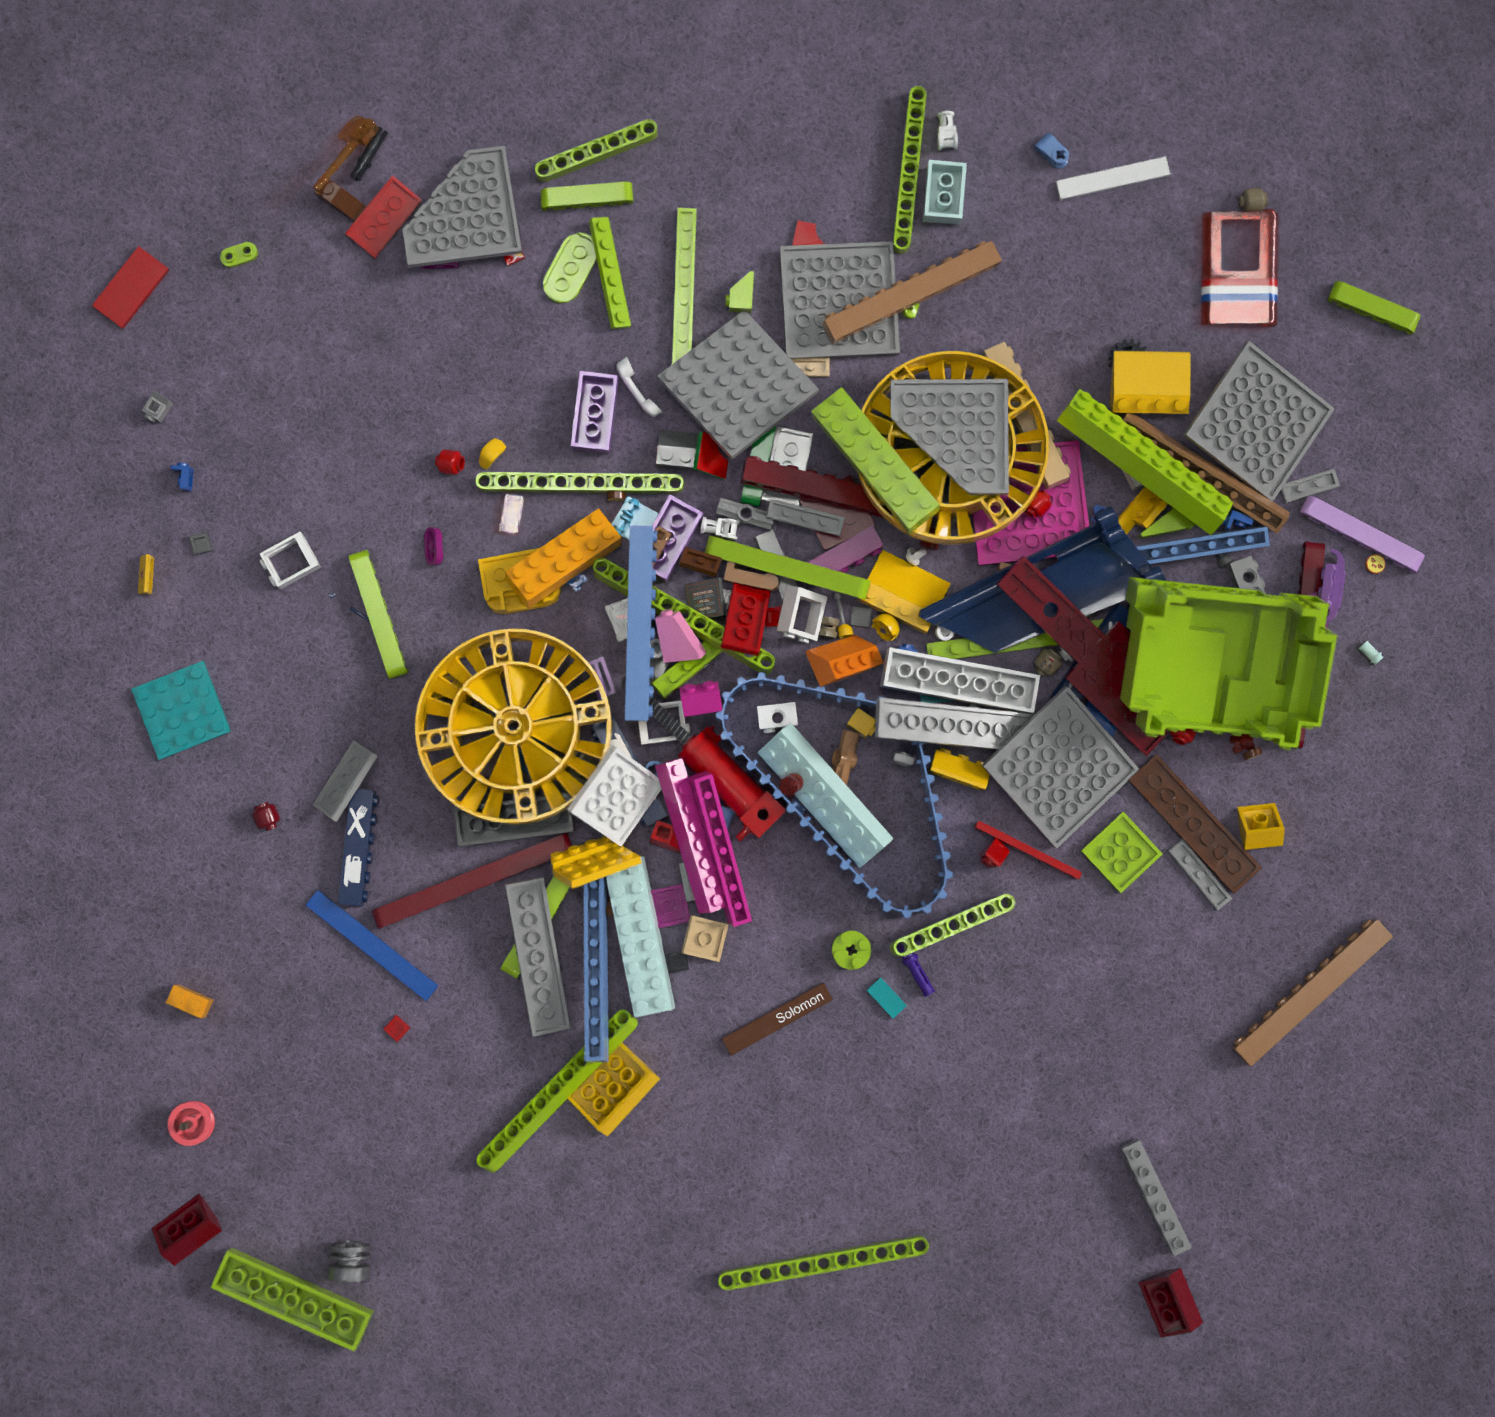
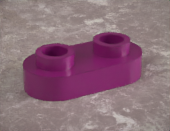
M429 527L424 533L425 560L428 565L438 566L444 557L442 547L443 536L439 528Z

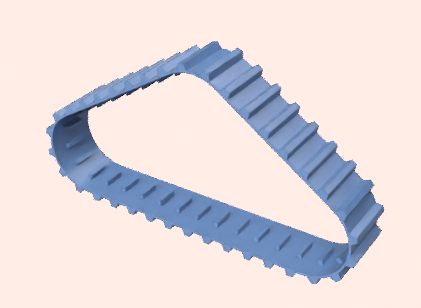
M759 673L757 678L747 681L743 677L738 678L737 686L731 692H723V709L716 713V721L722 723L723 728L720 738L723 743L729 742L734 748L733 756L736 759L743 757L748 763L746 770L749 773L756 771L761 777L759 784L762 787L769 785L775 791L773 797L776 800L782 799L788 805L785 812L788 815L795 813L801 819L799 823L801 829L808 827L814 833L812 840L814 842H823L827 847L825 854L828 857L835 855L839 859L840 864L838 868L841 871L848 869L854 875L851 882L854 885L861 883L867 889L864 896L867 899L875 898L880 902L881 911H899L902 918H910L912 912L921 911L925 914L931 912V904L938 898L945 899L947 896L944 887L946 879L951 878L953 872L946 868V860L951 856L950 852L943 851L941 841L947 837L946 833L939 832L937 822L943 818L942 814L935 813L934 802L939 799L937 794L931 793L930 783L934 781V776L927 774L926 764L931 760L930 756L923 755L922 745L925 743L912 741L911 746L916 747L918 760L915 761V765L920 766L922 779L919 780V784L923 783L926 798L923 799V803L927 802L930 817L927 818V822L931 821L934 836L931 837V841L935 840L938 855L935 856V860L939 859L941 872L937 873V877H941L938 889H933L932 893L935 895L926 904L924 901L919 902L921 907L908 910V906H903V910L890 906V900L884 902L875 893L878 891L876 887L873 889L869 887L862 879L865 875L863 873L858 875L849 865L851 860L847 859L845 861L837 853L836 849L838 846L835 844L832 847L822 837L824 834L823 830L818 832L809 823L811 820L809 816L805 819L795 808L798 804L796 802L794 804L789 802L782 794L785 790L783 788L778 790L769 780L771 775L765 776L757 768L758 761L755 759L752 762L742 752L745 749L743 745L739 748L730 738L733 736L732 732L727 733L724 726V720H728V715H724L728 702L731 704L734 702L733 695L741 689L745 692L747 686L759 684V688H763V684L775 686L777 691H781V688L797 691L796 695H800L801 692L817 695L816 699L819 700L821 696L836 699L837 704H840L841 701L855 703L856 708H860L861 705L876 708V702L866 700L864 693L861 692L856 697L845 695V690L842 688L833 693L825 691V686L820 687L818 685L816 689L805 687L804 680L800 679L797 684L786 683L784 676L781 675L776 680L766 679L764 673Z

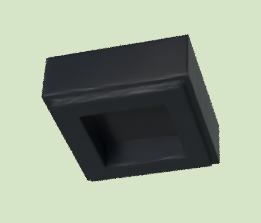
M682 951L667 954L670 973L689 970L687 954L681 953Z

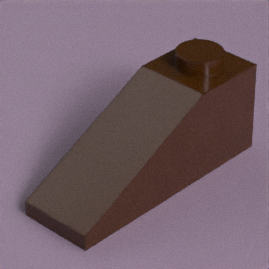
M327 177L323 179L315 191L320 200L354 222L367 207Z

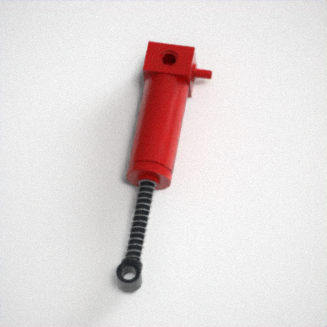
M626 675L621 680V687L624 692H626ZM649 698V706H653L652 714L658 719V722H661L676 737V740L678 739L683 744V751L678 757L682 758L684 763L695 774L707 771L713 775L718 797L739 817L744 826L736 835V838L742 841L749 833L759 838L786 809L771 794L764 791L704 730L697 736L690 735L685 730V727L683 728L677 722L678 720H675L656 699ZM760 809H764L767 812V817L764 820H760L757 817Z

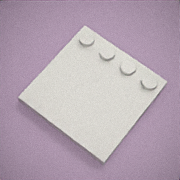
M612 745L567 810L619 846H622L662 788L657 776Z

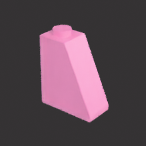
M672 609L663 610L655 618L664 663L700 659L706 654L704 647L680 611L673 612Z

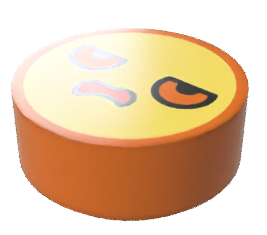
M1378 554L1371 555L1365 561L1367 571L1372 574L1382 572L1386 565L1384 558Z

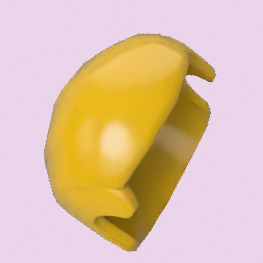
M883 613L872 620V628L876 629L881 639L893 641L899 635V623L894 616ZM881 628L885 629L886 634L881 633Z

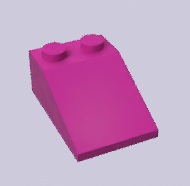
M707 681L703 684H688L684 687H679L684 717L722 711L718 681Z

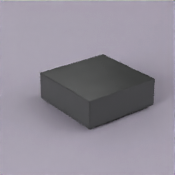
M208 532L189 536L194 556L213 551Z
M853 606L850 626L870 628L872 609Z

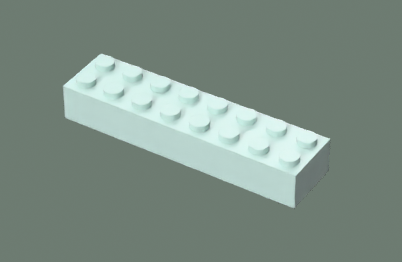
M792 723L783 728L757 752L859 868L893 840V837Z
M644 856L641 857V864L606 876L634 1018L675 1009Z

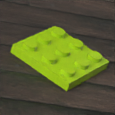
M1121 812L1081 850L1085 857L1119 893H1122L1163 855L1124 812Z

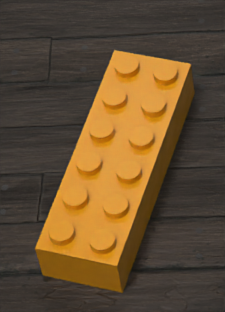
M598 508L505 571V580L529 609L592 566L596 559L605 557L621 546L622 537Z

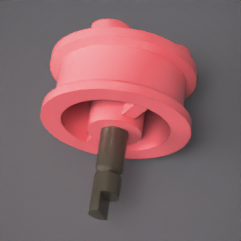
M189 1101L180 1104L171 1112L168 1119V1130L171 1137L177 1143L185 1146H193L205 1141L210 1137L215 1127V1117L212 1110L206 1104L199 1101Z

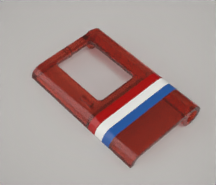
M1265 209L1263 212H1207L1202 214L1201 325L1258 324L1259 327L1277 326L1279 214L1274 209ZM1222 221H1259V269L1257 271H1223L1221 269Z

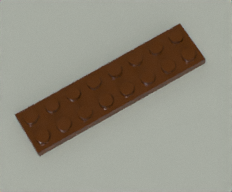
M1157 754L1128 780L1233 894L1262 869L1259 863Z

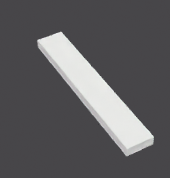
M1166 157L1059 180L1056 181V187L1061 201L1170 176Z

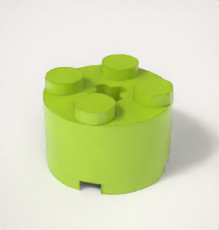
M850 930L840 933L834 939L831 951L835 962L839 966L855 970L868 962L871 955V946L868 939L862 933ZM854 945L856 953H852L850 956L846 948Z

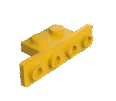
M1144 487L1118 517L1119 524L1126 535L1135 524L1147 529L1161 511L1166 508L1168 503Z

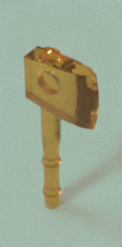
M355 115L342 128L337 137L347 141L348 144L339 153L334 162L330 164L324 174L318 178V181L313 186L315 191L319 192L326 185V182L358 145L366 146L379 131L372 119Z

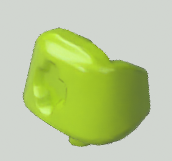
M920 304L902 311L903 316L915 318Z

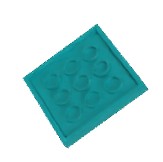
M204 661L131 689L158 760L165 759L231 732Z

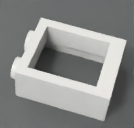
M301 532L260 553L262 559L259 561L265 570H269L271 574L269 579L272 585L280 589L321 568ZM298 543L310 566L282 581L270 557Z
M787 586L777 631L784 633L783 637L794 639L797 637L798 641L809 644V641H817L827 596L800 587ZM800 599L811 602L805 632L793 629Z
M682 702L659 703L664 709L678 707L681 726L685 727V730L691 735L689 723L685 724ZM638 721L641 745L679 741L678 739L676 740L675 736L649 739L647 721Z

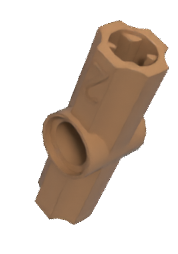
M843 729L839 748L832 755V764L834 765L833 771L847 785L850 770L857 763L855 751L860 733Z

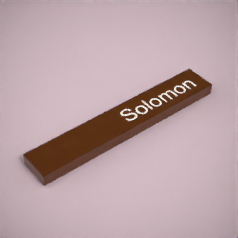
M823 982L723 1037L722 1040L732 1056L833 999Z

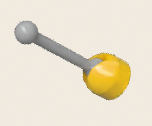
M837 592L834 594V598L837 600L841 619L838 637L842 639L851 637L854 634L852 627L845 624L840 600L841 594Z

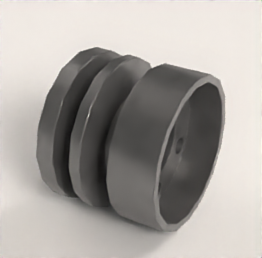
M345 1240L329 1245V1250L336 1252L329 1254V1258L338 1261V1263L329 1265V1280L358 1282L370 1279V1265L362 1263V1260L371 1258V1254L365 1253L371 1250V1244L356 1240Z

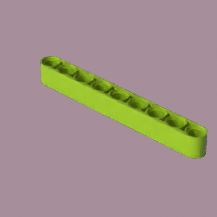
M921 86L913 87L908 98L893 236V249L898 254L906 253L911 243L926 103V91ZM918 94L922 99L915 100L913 95ZM916 112L920 117L913 118L910 114ZM916 131L918 135L913 137L909 135V132ZM914 149L916 154L910 155L907 153V150ZM911 167L913 168L914 172L907 173L905 171V168ZM903 186H910L912 188V191H904ZM908 204L910 209L903 210L901 205ZM906 222L908 224V228H901L899 226V223ZM903 240L906 246H898L897 241Z
M710 535L704 552L727 561L866 599L871 582L864 578Z

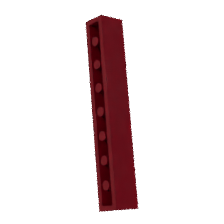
M757 456L747 457L744 461L740 480L741 484L836 507L852 509L865 513L863 510L865 509L870 515L884 518L869 500L862 484L853 483L854 481L851 479L843 478L840 480L836 479L834 475H820L810 469L803 471L799 470L797 466H783L773 460L766 462ZM883 505L882 507L891 515L890 510Z

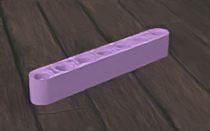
M1307 496L1299 512L1302 516L1303 514L1308 516L1309 520L1325 525V528L1330 531L1342 534V537L1351 542L1355 541L1359 543V546L1369 551H1375L1376 554L1384 559L1392 560L1393 564L1403 569H1409L1411 573H1417L1425 557L1418 550L1314 496Z

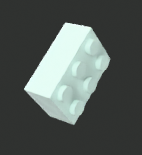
M938 160L928 161L923 222L961 224L967 163Z

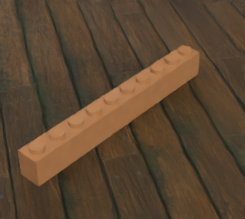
M982 241L975 245V249L971 251L965 249L954 259L952 256L942 261L943 264L937 267L934 264L926 268V272L922 274L917 272L911 275L909 280L905 282L900 280L894 283L892 288L888 290L883 288L875 293L876 296L871 298L866 296L859 300V304L854 306L849 304L842 308L840 313L832 312L825 316L826 319L822 325L831 343H837L998 266L1002 259L993 242L986 243Z
M1127 413L1123 418V421L1129 426L1135 427L1140 434L1151 439L1160 449L1166 450L1171 457L1182 462L1191 472L1197 473L1203 481L1213 485L1222 495L1229 497L1234 507L1278 534L1288 520L1290 512L1134 413Z
M1378 919L1366 920L1361 925L1362 930L1358 933H1352L1347 938L1348 942L1344 946L1339 945L1334 949V955L1330 959L1325 958L1319 963L1320 968L1314 972L1312 970L1304 977L1306 981L1301 985L1299 983L1290 990L1292 993L1287 998L1284 996L1277 1001V1007L1273 1011L1271 1009L1266 1011L1262 1015L1263 1020L1261 1022L1253 1023L1248 1028L1249 1032L1244 1037L1241 1035L1233 1042L1235 1045L1232 1049L1246 1065L1252 1066L1393 938L1391 933Z

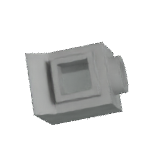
M152 390L150 398L142 409L146 413L144 417L152 422L156 420L162 422L173 403Z

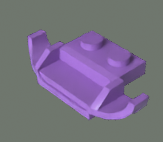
M1332 548L1331 553L1337 556V564L1326 563V568H1323L1321 572L1323 587H1319L1318 597L1329 604V615L1326 618V624L1330 623L1336 617L1338 609H1341L1346 577L1345 559L1338 550Z

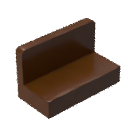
M685 547L679 566L716 577L722 558Z

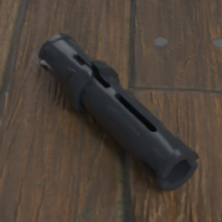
M377 127L362 156L358 157V162L352 173H350L352 178L357 175L355 180L359 182L367 168L371 167L372 159L386 135H388L386 130L380 135L383 130L381 127Z

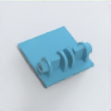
M628 496L612 522V526L620 536L630 541V525L652 526L659 513L639 503L637 499Z

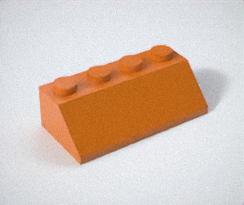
M857 635L805 651L820 687L870 671L884 664L877 646Z

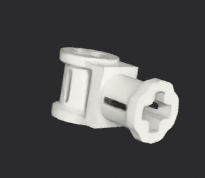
M939 112L937 114L938 118H940L937 134L938 150H942V148L957 149L958 136L956 126H953L954 112Z
M703 517L700 533H713L716 537L736 541L737 525L740 524V521L729 518H718V521Z

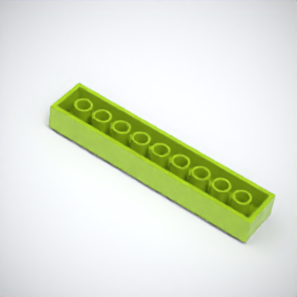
M1081 389L1077 391L1057 419V422L1209 535H1212L1225 521L1233 505L1229 497L1222 495L1213 485L1203 481L1197 473L1191 472L1182 462L1175 460L1166 450L1160 449L1151 439L1144 437L1135 427L1129 426L1120 416L1113 414L1104 404L1093 399L1089 393Z

